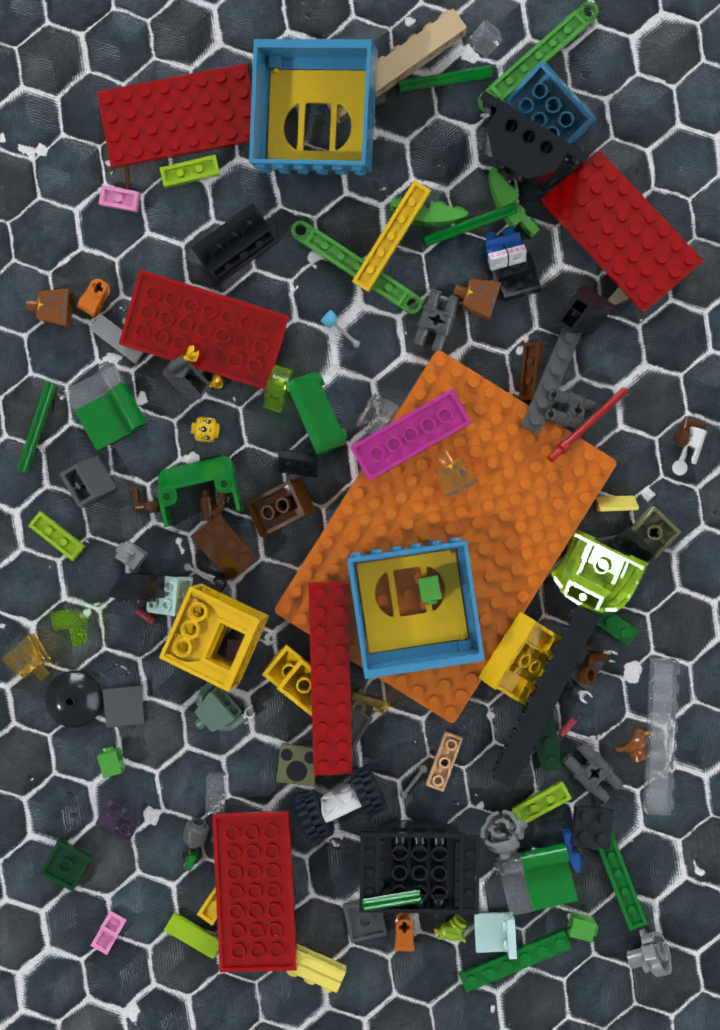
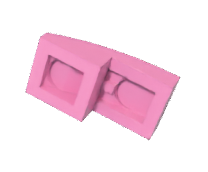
M110 910L90 946L107 955L127 919Z

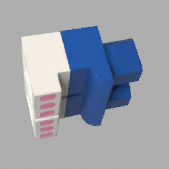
M513 227L505 228L502 237L497 238L496 232L486 234L485 252L491 271L507 267V264L511 266L526 262L527 250L521 242L520 233H516Z

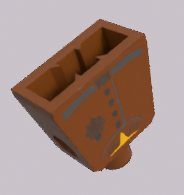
M470 279L467 287L456 284L453 296L463 298L462 309L489 321L501 282Z
M70 289L38 291L37 300H27L26 309L29 312H36V319L41 322L71 329L74 292Z

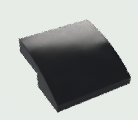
M530 252L526 254V262L511 266L507 264V267L495 270L497 280L501 282L500 290L504 302L541 292L542 287Z
M629 526L606 545L627 556L632 555L645 562H648L656 555V552Z

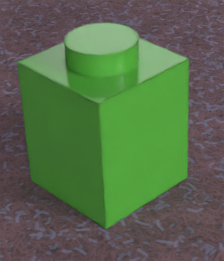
M434 574L416 578L422 603L426 602V605L438 603V599H442L438 575Z
M114 746L103 748V752L97 756L103 778L121 774L126 769L120 747L114 748Z
M571 911L566 930L569 937L592 943L593 937H596L598 933V925L592 916Z

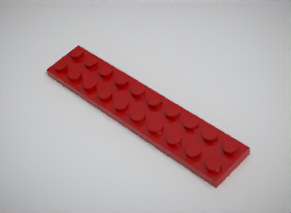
M348 581L308 582L314 775L349 774L352 772Z

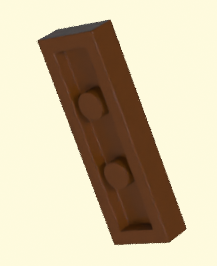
M542 342L524 343L519 400L531 401L541 379L544 343Z

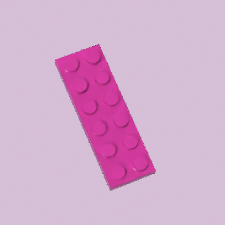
M452 388L355 443L350 448L370 481L472 422Z

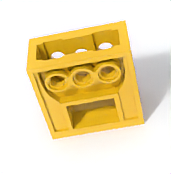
M204 584L190 586L159 658L229 692L239 686L269 615ZM228 627L245 634L234 661L217 654Z

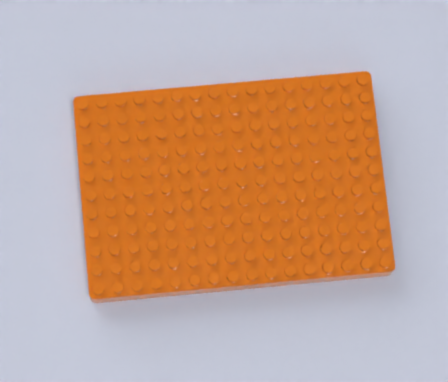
M436 351L392 422L453 388L472 423L370 481L364 471L361 470L276 605L275 612L310 635L308 582L348 581L350 660L363 668L347 557H350V553L362 551L363 555L370 554V550L382 549L383 552L389 551V547L402 546V549L409 548L408 544L422 543V546H426L428 541L442 540V543H446L448 538L461 537L468 544L485 661L378 677L446 721L453 723L457 720L481 682V679L478 677L513 624L514 619L520 611L522 613L525 612L616 467V461L585 440L578 438L565 454H561L554 462H550L547 456L556 449L557 444L562 440L565 441L572 432L547 418L538 435L521 428L520 425L529 405L444 352ZM460 469L464 470L462 472H467L463 477L459 476L461 475ZM474 479L476 480L473 484H471L470 486L466 487L465 489L463 488L461 491L459 490V489H461L462 487H464L465 485H467V484H469L470 482H472ZM456 490H459V492H457V493H455V494H453V495L447 496V494L452 493V492H454V491H456ZM455 549L456 559H457V566H458V572H459V579H460V586H461V593H462V599H463V606H464V613H465V620H466V626H467V633H468V638H466V639H469L470 636H469V630H468V623H467V616H466V609H465V603H464L462 582H461V576H460L458 555H457V549ZM354 563V564H355L357 584H358L359 598H360V603H361V602H362V599H361L359 578H358L357 565H356V564H358V563ZM427 566V576L438 575L442 599H438V603L432 604V609L435 610L441 604L444 597V582L436 570ZM420 567L394 570L393 574L400 616L425 613L426 605L425 602H421L416 579L421 577ZM385 572L376 584L375 598L379 608L385 614L392 617L393 608L388 574ZM362 614L368 654H371L369 653L364 614Z

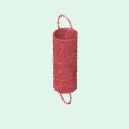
M140 607L134 611L136 612L135 614L151 624L156 619Z
M573 716L559 731L563 737L577 723Z

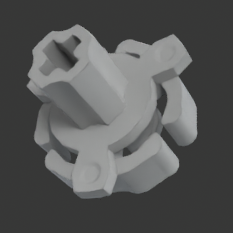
M508 810L502 811L505 819L502 818L498 811H495L487 817L485 824L481 827L480 837L490 851L499 853L501 860L509 859L510 855L517 853L520 847L518 839L524 838V829L528 826L523 818L518 820L514 813ZM489 835H491L492 843L488 840Z
M646 929L639 930L642 942L641 948L627 951L626 957L630 967H642L645 973L651 971L655 977L671 974V953L668 944L662 943L665 942L664 936L660 932L647 933Z

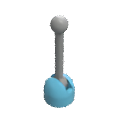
M329 310L321 319V322L328 327L335 326L353 343L355 348L360 347V341L353 339L337 324V316L332 310Z

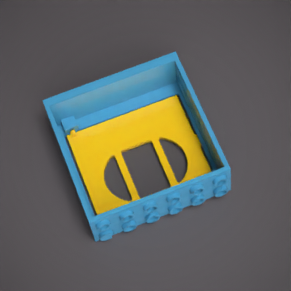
M254 39L249 163L255 169L260 170L261 173H272V170H279V173L290 174V171H298V174H309V171H317L316 174L327 175L328 172H335L336 175H347V172H355V175L365 176L366 173H372L378 50L372 39ZM269 79H270V100H269ZM268 103H269V124H268ZM307 103L331 104L329 151L304 150ZM299 104L297 149H294L286 139L284 125L289 112ZM338 105H341L350 116L351 133L347 142L340 149L336 150ZM267 128H268V149H267Z
M461 537L448 538L446 543H442V540L428 541L426 546H422V543L408 544L409 548L402 549V546L389 547V551L383 552L382 549L370 550V554L363 555L361 551L350 553V557H347L365 679L485 661L467 541L462 540ZM455 549H457V555H458L460 576H461L463 596H464V603H465L467 623H468V630H469V636H470L469 639H466V638H468V633H467V626H466V620H465V613H464V606H463V599H462V593H461V586H460V579H459V572H458V566H457V559H456ZM354 563H358V564H356V565H357V572H358L360 592H361V599H362V602H361V603H360V598H359V591H358V584H357V578H356V571H355V564H354ZM427 566L436 570L441 576L445 588L441 604L435 610L432 609V604L426 605L425 613L400 616L393 571L420 567L421 577L427 576ZM385 572L388 574L393 608L392 617L385 614L379 608L375 598L376 584ZM362 614H364L369 653L371 654H368Z

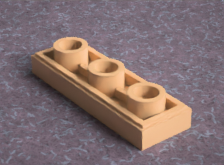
M444 731L426 781V786L444 792L463 740L462 736ZM443 759L448 760L446 764L441 763Z

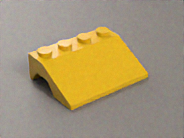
M520 611L478 678L493 689H498L512 699L526 705V700L530 693L533 694L536 689L534 687L535 682L539 676L543 677L545 673L543 667L547 659L551 660L554 655L551 651L555 643H560L562 637Z

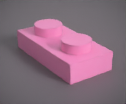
M102 185L98 204L137 213L141 193Z

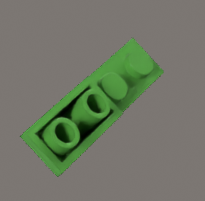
M492 168L488 179L497 209L514 203L517 213L503 219L513 229L519 226L532 239L540 230L538 223L525 214L526 211L522 205L515 203L519 197L515 186L509 185L505 181V176L501 171H496Z
M392 198L389 211L395 212L403 198ZM431 201L430 208H426L423 204L411 225L423 227L454 225L466 221L468 212L460 206H454L453 208L447 206L442 201Z

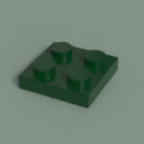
M59 838L40 874L73 892L93 856Z

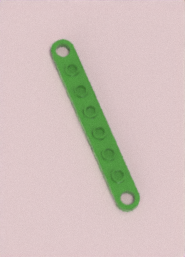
M592 1L584 2L485 91L503 102L540 61L546 63L550 61L596 20L599 13L597 4ZM589 8L593 11L594 15L586 17L587 15H585L583 10ZM482 92L478 98V107L485 112L480 99L483 94Z
M303 220L296 221L291 227L294 239L353 278L365 261ZM297 227H305L306 233L303 236L297 235L295 232ZM381 272L372 290L408 314H417L422 308L421 298ZM414 299L418 302V307L410 309L407 306V302Z

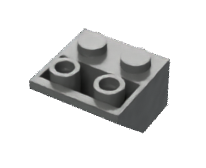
M99 455L79 462L59 473L78 507H86L117 489Z

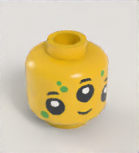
M197 417L196 422L191 424V434H194L196 441L211 443L215 438L218 439L219 423H216L214 418Z

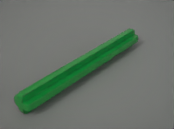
M489 65L398 81V88L400 92H407L491 78L493 71Z
M514 203L426 235L424 237L427 246H431L517 213Z
M45 382L17 470L27 473L29 471L57 386L53 382Z

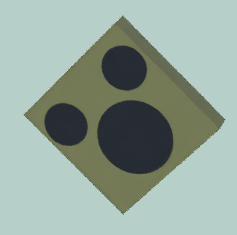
M281 743L276 782L314 787L316 775H314L313 746Z

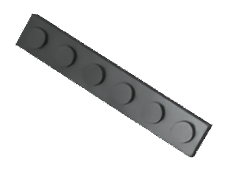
M562 328L520 425L521 428L536 435L540 433L546 420V412L553 403L549 399V393L552 389H559L580 339V334L571 333L566 328Z

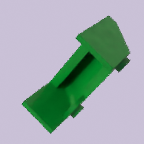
M316 372L286 381L317 455L321 457L346 446V439L349 437L345 428L340 429L322 387L325 385L322 375H317Z
M221 456L171 467L159 473L158 500L164 527L174 526L170 506L174 505L178 500L176 488L214 480L215 487L220 493L233 492L236 510H244L234 463L229 457Z

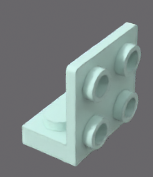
M165 576L164 598H156V602H147L146 611L177 616L187 591L193 584V577Z
M512 911L474 914L476 952H507L509 959H517L515 919Z

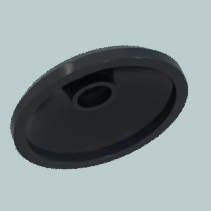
M78 670L67 671L55 677L49 684L45 696L46 708L50 716L60 725L70 728L82 727L92 722L100 713L103 704V693L99 683L88 673ZM68 698L73 700V704L68 703Z

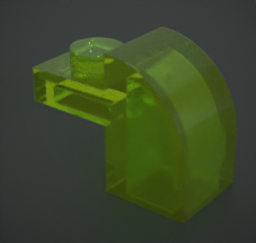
M274 365L266 385L263 408L278 413L282 412L285 396L288 391L286 381L291 380L293 370Z
M67 608L50 613L54 632L69 628L73 647L86 643L87 634L85 629H82V625L88 624L89 621L83 612L74 608Z

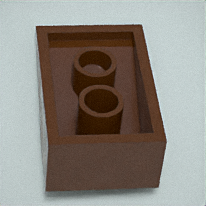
M301 477L288 480L246 502L260 537L271 534L316 512Z

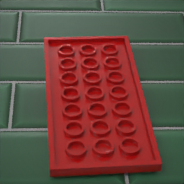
M247 63L97 91L112 169L250 143L252 87Z
M600 150L592 155L582 168L579 166L540 200L541 204L609 278L621 288L642 313L647 311L704 262Z
M140 269L119 345L171 361L181 355L185 356L188 347L195 346L194 352L199 351L197 361L191 363L197 369L268 390L289 316Z
M290 810L214 813L212 821L220 972L297 971Z

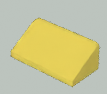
M632 495L596 497V511L639 509L638 503Z

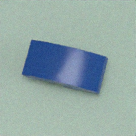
M561 829L562 842L566 845L569 861L576 873H580V866H583V855L580 854L577 848H572L575 846L570 844V830Z

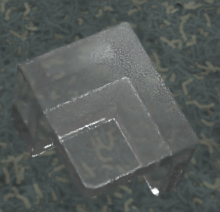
M486 19L470 36L472 48L484 57H488L502 42L499 29Z

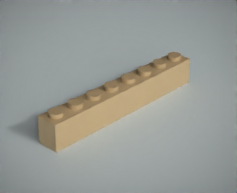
M454 8L449 12H443L435 22L426 24L417 35L416 33L412 34L407 39V42L401 46H395L386 57L378 58L376 98L397 85L398 81L404 80L466 36L467 27ZM327 104L328 108L331 111V104ZM338 105L337 121L342 124L350 116L344 107Z

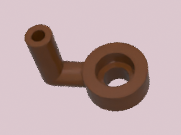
M684 418L681 429L676 430L673 441H676L675 445L682 448L685 447L690 435L689 426L705 430L707 424L691 418Z
M138 488L131 489L135 511L148 510L149 513L160 512L159 500L140 503Z
M588 654L586 665L582 666L578 671V679L582 685H593L595 683L596 670L594 662H609L610 654Z

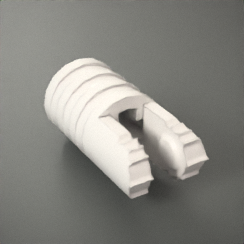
M690 427L689 439L682 449L679 460L684 461L687 457L688 449L692 448L695 451L691 463L696 464L707 431Z

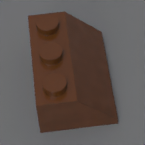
M220 512L190 536L227 579L242 573L258 560L257 554Z

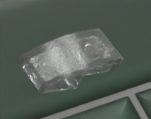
M207 772L206 814L225 813L226 773Z

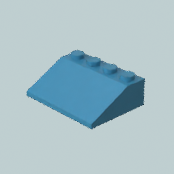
M540 61L504 101L505 104L570 144L576 141L597 120L594 114L554 70L543 61Z

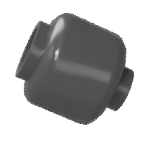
M192 818L187 821L182 836L184 843L194 849L205 845L209 833L208 824L201 818Z

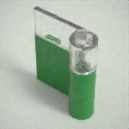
M109 361L98 366L97 374L63 391L97 451L139 430L148 423L114 363H109Z
M565 843L510 855L509 859L505 860L496 858L497 862L494 863L496 875L500 874L510 916L578 901Z

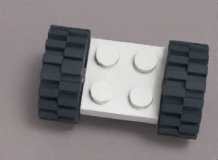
M366 764L349 773L352 783L344 784L340 789L333 792H327L321 798L318 797L315 790L295 798L299 817L302 820L306 833H308L309 838L314 844L333 835L330 821L355 809L363 807L369 818L387 810L381 788L369 765Z

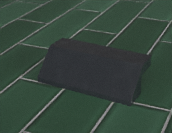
M252 203L191 247V249L217 285H219L278 242L279 239L271 226L265 221L256 205Z

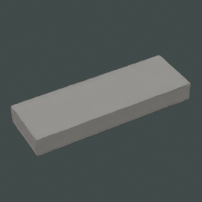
M102 314L98 316L89 328L135 364L145 353L119 345L122 329Z

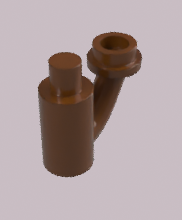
M202 490V498H200L202 520L209 521L219 512L222 513L227 498L231 497V494L217 492V498H220V501L214 509L213 497H210L209 490Z

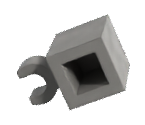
M125 541V543L121 542L117 547L115 558L131 569L137 570L148 553L131 541Z

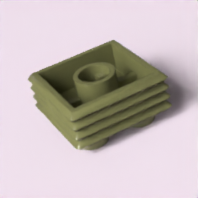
M650 506L630 527L656 552L655 557L652 559H657L681 534V531L655 506ZM650 529H656V536H650Z

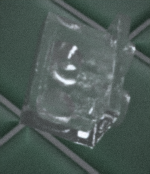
M375 392L369 399L363 413L359 415L356 425L371 435L389 425L400 407Z

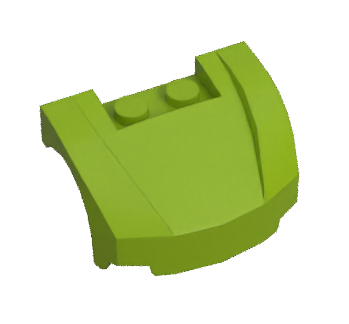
M577 530L572 535V540L560 565L551 572V576L554 577V581L560 587V592L579 606L601 613L616 612L623 608L630 600L649 563L632 555L627 556L596 541L595 537Z

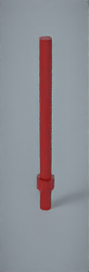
M622 387L565 441L562 440L557 444L556 449L547 456V459L550 462H554L561 454H565L578 438L628 393V390Z

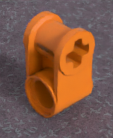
M101 279L92 280L80 298L77 307L92 317H97L110 295V286ZM98 286L103 288L102 292L97 289Z
M398 913L396 916L395 951H414L413 919L410 913Z

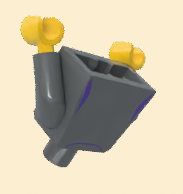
M189 346L187 354L185 356L181 355L169 362L162 374L176 390L201 399L206 391L211 390V387L215 389L222 388L223 378L214 374L212 375V382H208L191 363L197 361L199 351L194 352L195 346Z

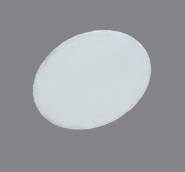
M682 460L674 462L672 470L676 475H683L688 469L687 464Z

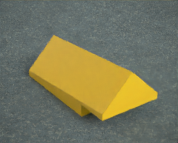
M286 644L274 655L262 675L277 686L281 693L312 716L311 664Z

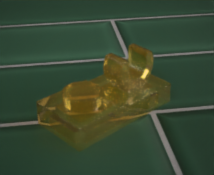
M352 693L351 699L356 701L351 706L352 711L355 710L356 705H361V713L364 714L366 711L365 703L373 706V711L383 713L384 710H389V702Z

